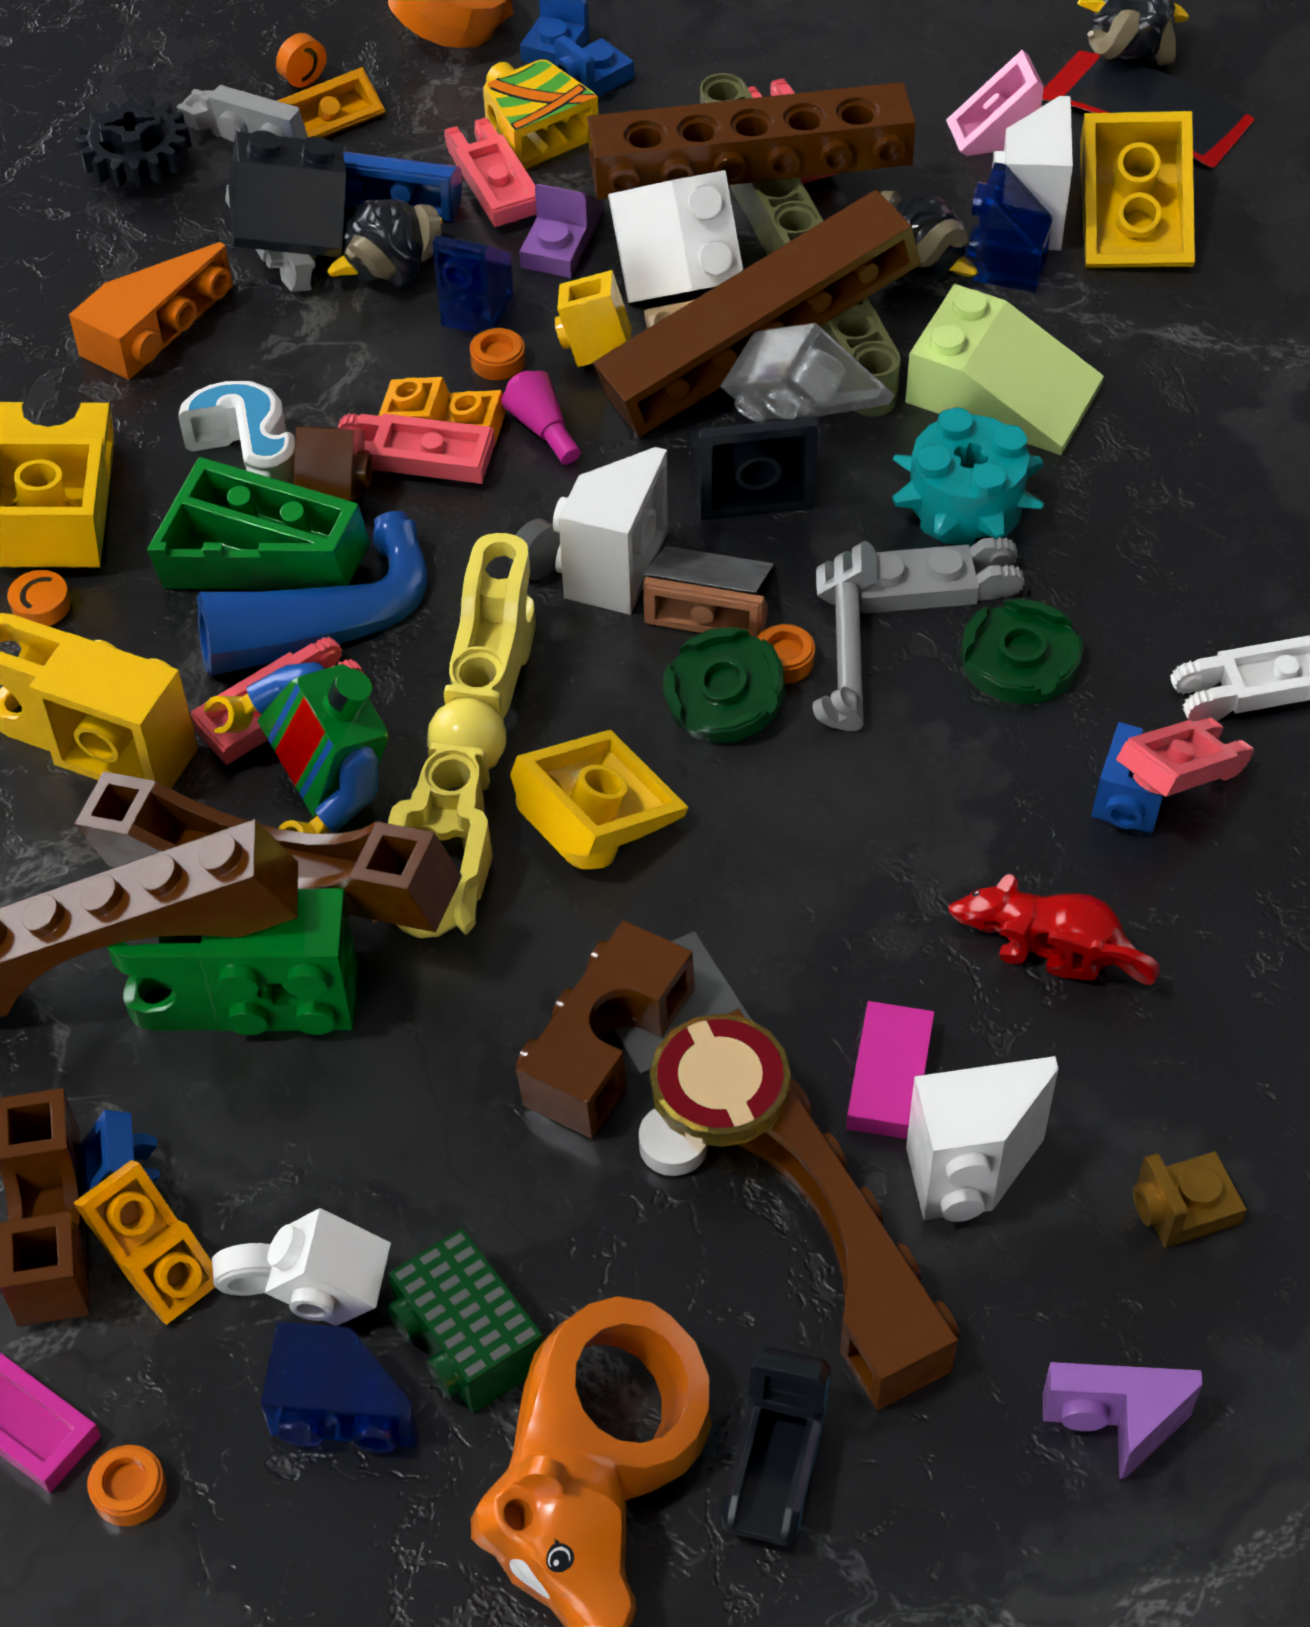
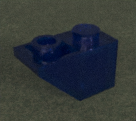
M995 162L987 184L981 182L977 184L972 203V215L980 217L979 225H974L972 228L967 250V257L975 258V267L978 271L973 277V281L1036 293L1048 260L1054 217L1006 164Z
M436 235L432 245L441 326L474 333L497 328L514 294L511 253L487 245Z
M277 1322L261 1400V1407L270 1435L278 1436L281 1440L298 1446H315L320 1444L322 1440L352 1442L362 1450L378 1453L390 1452L396 1446H417L419 1433L412 1402L351 1328Z

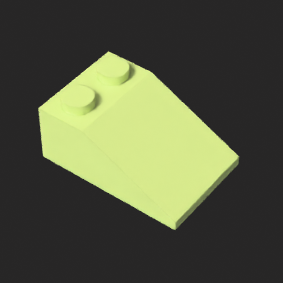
M954 284L909 353L905 402L938 414L955 407L963 408L973 415L991 417L1006 425H1016L1022 428L1027 436V444L1062 455L1101 388L1104 375L1006 300Z

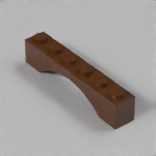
M103 771L74 824L105 863L110 867L116 868L248 821L197 802L157 781ZM377 821L363 829L340 834H312L282 830L260 824L298 861V889L344 888L348 913L352 916L436 932L462 878L461 873L435 832Z
M254 819L0 908V1017L8 1015L17 997L36 978L58 964L91 950L125 941L161 936L206 935L239 938L298 918V861Z
M740 1009L717 1018L735 1020L750 1025ZM757 1028L760 1032L767 1036L764 1030H762L761 1028ZM783 1077L782 1088L777 1099L761 1116L746 1124L735 1127H707L708 1133L731 1140L766 1160L795 1185L817 1213L834 1246L843 1280L844 1314L840 1352L878 1411L953 1371L957 1342L960 1338L959 1328L945 1303L941 1300L933 1302L921 1285L920 1269L909 1248L902 1242L895 1245L882 1226L884 1223L882 1211L874 1195L865 1186L858 1189L847 1173L846 1158L836 1138L830 1132L822 1134L812 1120L811 1106L801 1085L794 1079L787 1082L785 1077Z

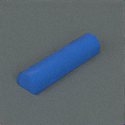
M343 151L346 169L344 208L351 209L354 206L363 204L366 200L400 199L412 206L418 204L431 205L437 210L442 221L454 222L462 196V172L459 166Z

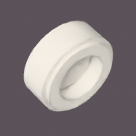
M669 1104L659 1106L650 1111L641 1122L639 1128V1150L641 1157L649 1168L659 1174L666 1176L688 1174L698 1168L707 1155V1126H702L683 1118Z
M240 1244L217 1252L212 1257L213 1284L215 1288L225 1294L238 1296L265 1293L269 1273L272 1268L267 1258L271 1244Z

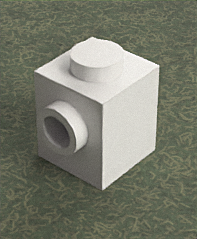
M319 1208L283 1226L275 1235L268 1251V1263L272 1265L269 1273L265 1293L289 1304L290 1310L299 1317L314 1321H325L338 1326L376 1308L391 1242Z

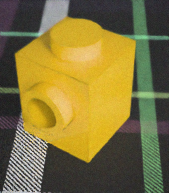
M612 270L559 285L557 306L559 316L555 317V328L561 347L563 349L571 348L577 367L592 364L595 360L631 339L632 327Z

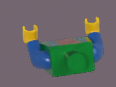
M316 662L286 665L247 686L248 694L243 697L214 696L205 703L204 712H217L228 709L227 722L223 726L216 728L214 733L243 732L251 725L253 712L257 710L261 713L257 722L311 815L315 817L309 823L294 820L285 821L278 829L312 834H325L329 830L336 833L371 803L378 793L379 764L388 741V733L383 721L369 700L372 692L370 679L361 671L343 664L326 669Z

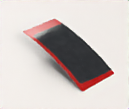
M1078 51L1043 89L1042 100L1052 101L1059 96H1070L1071 106L1092 113L1192 111L1193 158L1210 168H1214L1254 121L1252 116L1221 98L1169 74L1120 58L1105 59L1096 53Z

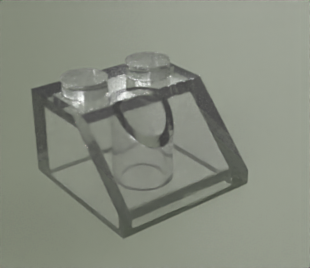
M816 323L755 331L720 386L736 400L734 403L736 409L747 418L756 422L824 416L889 405L895 396Z

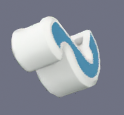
M225 381L195 391L181 404L178 417L186 449L193 452L229 446L233 441L240 440L246 471L294 485L295 437L286 430L282 402L271 388L253 381Z

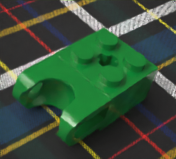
M344 888L298 889V918L239 938L206 935L161 936L157 944H139L134 946L121 942L106 946L113 965L121 973L129 975L123 992L124 1003L130 1019L141 1029L151 1031L220 1030L234 1031L242 1035H257L264 1031H302L307 1034L321 1035L332 1030H353L358 960ZM164 988L172 990L170 996L160 1003L148 1004L144 1002L146 995L155 989Z

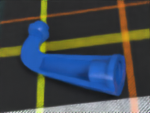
M402 511L386 512L375 518V528L372 535L373 546L381 555H387L389 561L388 574L376 583L266 592H199L197 597L198 631L206 673H210V676L269 664L289 652L294 654L309 644L316 643L317 640H321L323 637L333 638L338 644H342L387 629L408 617L421 603L428 584L426 562L417 541L416 522L409 519L408 514Z

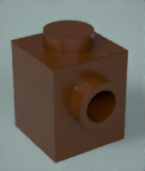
M296 426L294 485L347 501L362 499V489H369L372 480V457L370 454H364L365 430Z

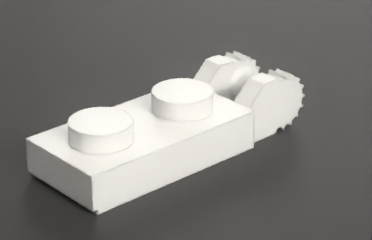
M1310 635L1219 651L1217 656L1197 659L1194 662L1190 660L1188 663L1177 666V669L1173 670V674L1170 675L1174 689L1177 690V693L1181 692L1183 695L1196 692L1193 695H1189L1190 697L1185 699L1183 704V710L1187 719L1196 722L1213 718L1217 721L1232 711L1236 714L1310 700ZM1221 682L1222 686L1212 688L1217 683Z

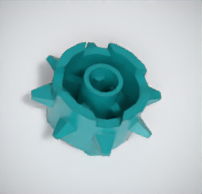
M955 407L942 411L938 416V421L930 424L916 438L912 455H894L893 460L910 471V482L892 496V501L897 507L913 509V512L921 519L920 528L923 532L943 543L952 545L969 544L970 547L975 544V538L989 536L994 539L1004 538L1019 523L1023 508H1043L1044 502L1025 490L1027 479L1043 467V461L1039 456L1029 455L1027 450L1028 438L1022 428L1016 425H1006L991 417L973 415L963 408Z

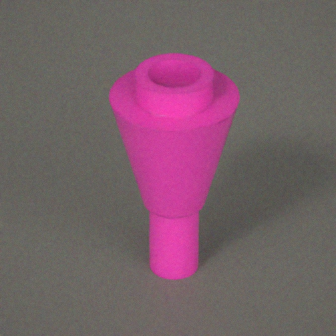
M540 370L523 371L515 375L506 386L502 396V406L541 439L546 440L563 465L577 460L581 451L565 429V422L550 375Z

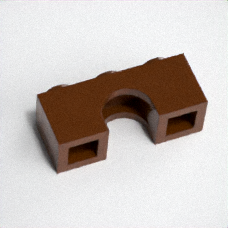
M624 920L608 941L601 940L592 951L586 973L574 989L568 988L560 995L554 1006L548 1026L538 1039L531 1038L524 1045L518 1056L515 1072L518 1076L523 1106L593 1139L627 1089L623 1051L600 1039L608 1032L620 1027L641 1028L662 1038L695 990L692 951Z
M64 1088L0 1098V1173L6 1194L8 1221L0 1222V1291L17 1327L90 1315L85 1220L73 1204V1202L83 1196L80 1130Z

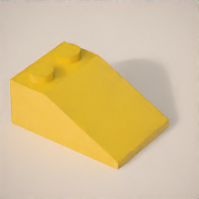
M1192 111L1085 113L1080 139L1085 268L1194 266Z

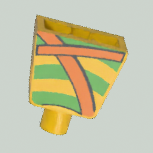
M539 59L518 69H514L508 62H499L491 67L486 77V83L483 86L485 118L490 120V124L493 125L499 135L503 134L525 169L589 142L587 116L599 115L598 96L548 60Z

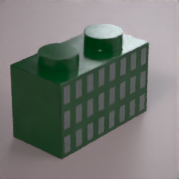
M462 1227L388 1273L394 1302L387 1305L388 1312L404 1339L411 1343L419 1338L432 1356L426 1360L427 1367L446 1397L451 1398L458 1393L472 1414H475L526 1380L534 1353L543 1343V1335Z

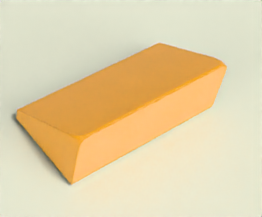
M363 67L277 100L299 107L308 138H327L384 115L386 112Z

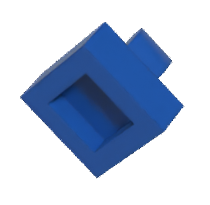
M105 1109L81 1142L83 1195L130 1160L134 1161V1158L147 1160L158 1146L155 1137L145 1133H132L131 1113ZM143 1168L153 1184H155L160 1177L159 1170Z

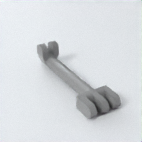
M867 541L854 546L852 553L845 551L834 558V562L826 561L816 569L817 596L831 605H836L838 689L832 692L831 697L823 696L815 700L812 708L814 715L820 722L828 727L844 731H857L864 725L859 591L878 582L876 552Z

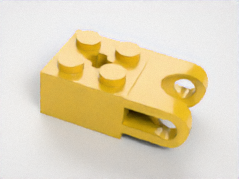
M0 402V567H100L114 452V430L110 403H80V407L73 419L62 425L46 427L35 425L24 418L23 402Z
M0 613V642L14 641L21 648L18 657L0 651V685L3 686L0 689V732L10 738L50 751L54 765L95 780H99L103 771L154 780L171 789L198 750L179 670L172 668L162 660L155 658L145 659L119 650L103 640L92 641L13 614ZM21 705L22 712H12L15 708Z

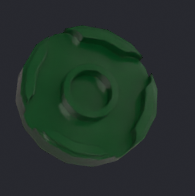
M1012 599L1005 600L1003 607H997L990 610L989 605L979 610L965 626L960 658L966 676L980 691L1000 701L1025 705L1049 701L1068 690L1078 677L1083 642L1080 634L1077 637L1076 632L1071 628L1072 621L1063 612L1043 602Z
M737 627L710 629L689 638L679 648L680 654L674 659L672 665L669 661L663 677V695L675 723L690 736L711 743L738 742L760 732L777 716L786 696L783 664L773 645L764 638L761 641L757 637L750 636L748 630Z

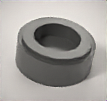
M537 518L522 526L515 535L522 538L528 545L530 561L529 579L533 581L545 578L554 570L560 546V533L553 531V524L542 518ZM509 558L510 565L512 566L513 559Z

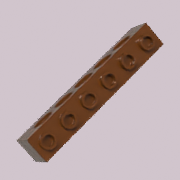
M904 82L587 116L589 159L597 200L609 199L608 194L723 170L726 171L728 185L913 165L916 121Z

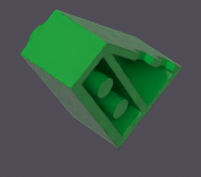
M198 457L149 544L147 553L163 589L293 590L348 586L370 545V541L358 503Z

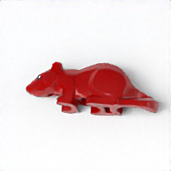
M1008 874L1001 879L997 886L977 889L968 896L951 903L948 907L949 913L961 924L970 925L988 933L999 932V935L1006 936L1010 943L1001 946L999 956L1001 960L1007 963L1022 964L1031 951L1048 960L1046 971L1049 974L1062 978L1095 980L1100 969L1111 964L1118 966L1142 984L1152 985L1159 977L1160 966L1158 962L1149 955L1138 951L1130 943L1113 909L1104 901L1092 895L1071 893L1043 897L1020 892L1018 887L1019 880L1014 875Z

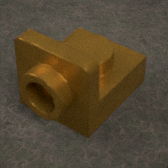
M1216 1151L1167 1167L1159 1153L1143 1158L1137 1184L1132 1189L1134 1204L1140 1219L1146 1226L1154 1225L1165 1248L1242 1224L1247 1211Z

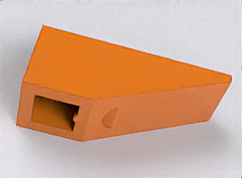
M218 242L104 283L69 314L79 356L130 380L233 287L226 245Z

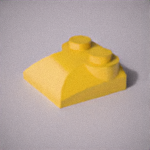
M611 729L518 755L510 774L516 793V806L519 811L568 863L580 869H599L610 865L620 845L641 838L685 817L689 808Z

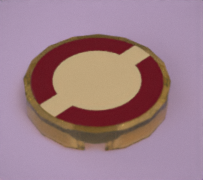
M726 1014L696 1017L671 1030L655 1050L650 1070V1086L655 1109L669 1128L685 1137L686 1132L692 1137L702 1138V1144L717 1147L747 1143L770 1130L780 1117V1110L786 1104L790 1089L791 1072L786 1052L772 1033L748 1018Z

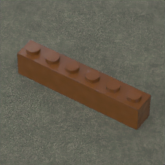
M875 189L595 360L593 364L608 400L640 438L921 265L912 225Z

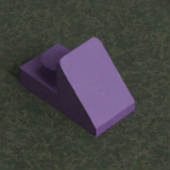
M537 184L535 187L537 218L519 251L520 266L524 269L571 278L604 211V202L586 193Z
M1050 1362L1043 1390V1421L1062 1422L1065 1427L1077 1431H1094L1106 1425H1117L1120 1479H1124L1192 1415L1202 1387L1201 1370Z

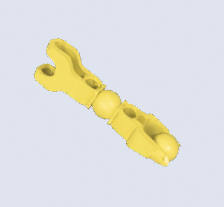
M487 534L480 537L473 546L464 577L460 623L450 661L449 675L451 685L445 686V705L437 710L428 727L427 746L429 748V758L422 768L417 787L414 789L411 799L399 801L392 807L388 824L435 832L439 840L442 841L453 837H461L463 849H465L460 870L462 878L437 931L431 932L397 925L402 932L417 938L439 937L456 927V925L465 935L473 929L476 923L477 901L481 899L493 853L488 820L484 814L483 790L489 788V769L496 766L505 750L506 728L504 726V717L510 708L520 668L529 659L536 630L534 601L527 595L530 576L528 545L522 538L512 534ZM507 556L513 559L508 578L496 579L490 577L486 572L485 568L495 557ZM451 788H460L455 791H446Z

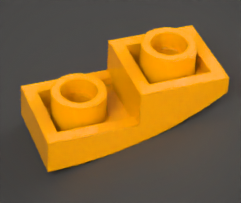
M443 377L405 378L390 381L378 416H383L384 413L487 426L494 429L496 445L506 409L502 406L501 402L502 390L449 393Z
M130 1160L73 1202L106 1251L162 1323L169 1324L215 1288L213 1284L212 1261L188 1225L177 1220L140 1163Z

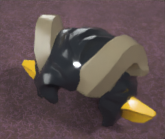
M1078 0L1080 6L1091 10L1092 30L1087 33L1089 45L1099 56L1109 60L1117 57L1127 61L1155 56L1158 66L1174 63L1176 57L1175 23L1186 22L1189 15L1181 6L1173 3V0H1164L1163 2L1162 0L1135 2L1132 0Z
M882 191L880 193L912 225L921 263L918 267H930V272L937 277L938 282L946 281L953 273L965 277H973L978 273L977 268L965 255V245L968 243V236L963 227V222L947 204L945 199L930 195H916L901 199L897 191Z
M400 199L366 200L363 204L351 208V213L344 216L342 254L340 258L331 264L327 272L331 277L354 275L357 279L373 281L377 278L386 279L397 289L404 290L412 285L418 272L421 270L422 263L432 257L441 237L442 218L439 217L437 210L431 205L418 204L412 206Z

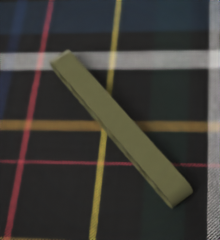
M713 74L706 77L700 85V104L753 98L743 80L733 74ZM799 178L729 185L767 255L823 222L821 215ZM867 297L810 332V335L849 406L861 415L876 417L891 412L896 406L901 358Z

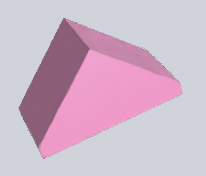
M1023 50L946 119L960 152L965 156L1004 151L1006 128L1041 108L1044 86L1029 55Z

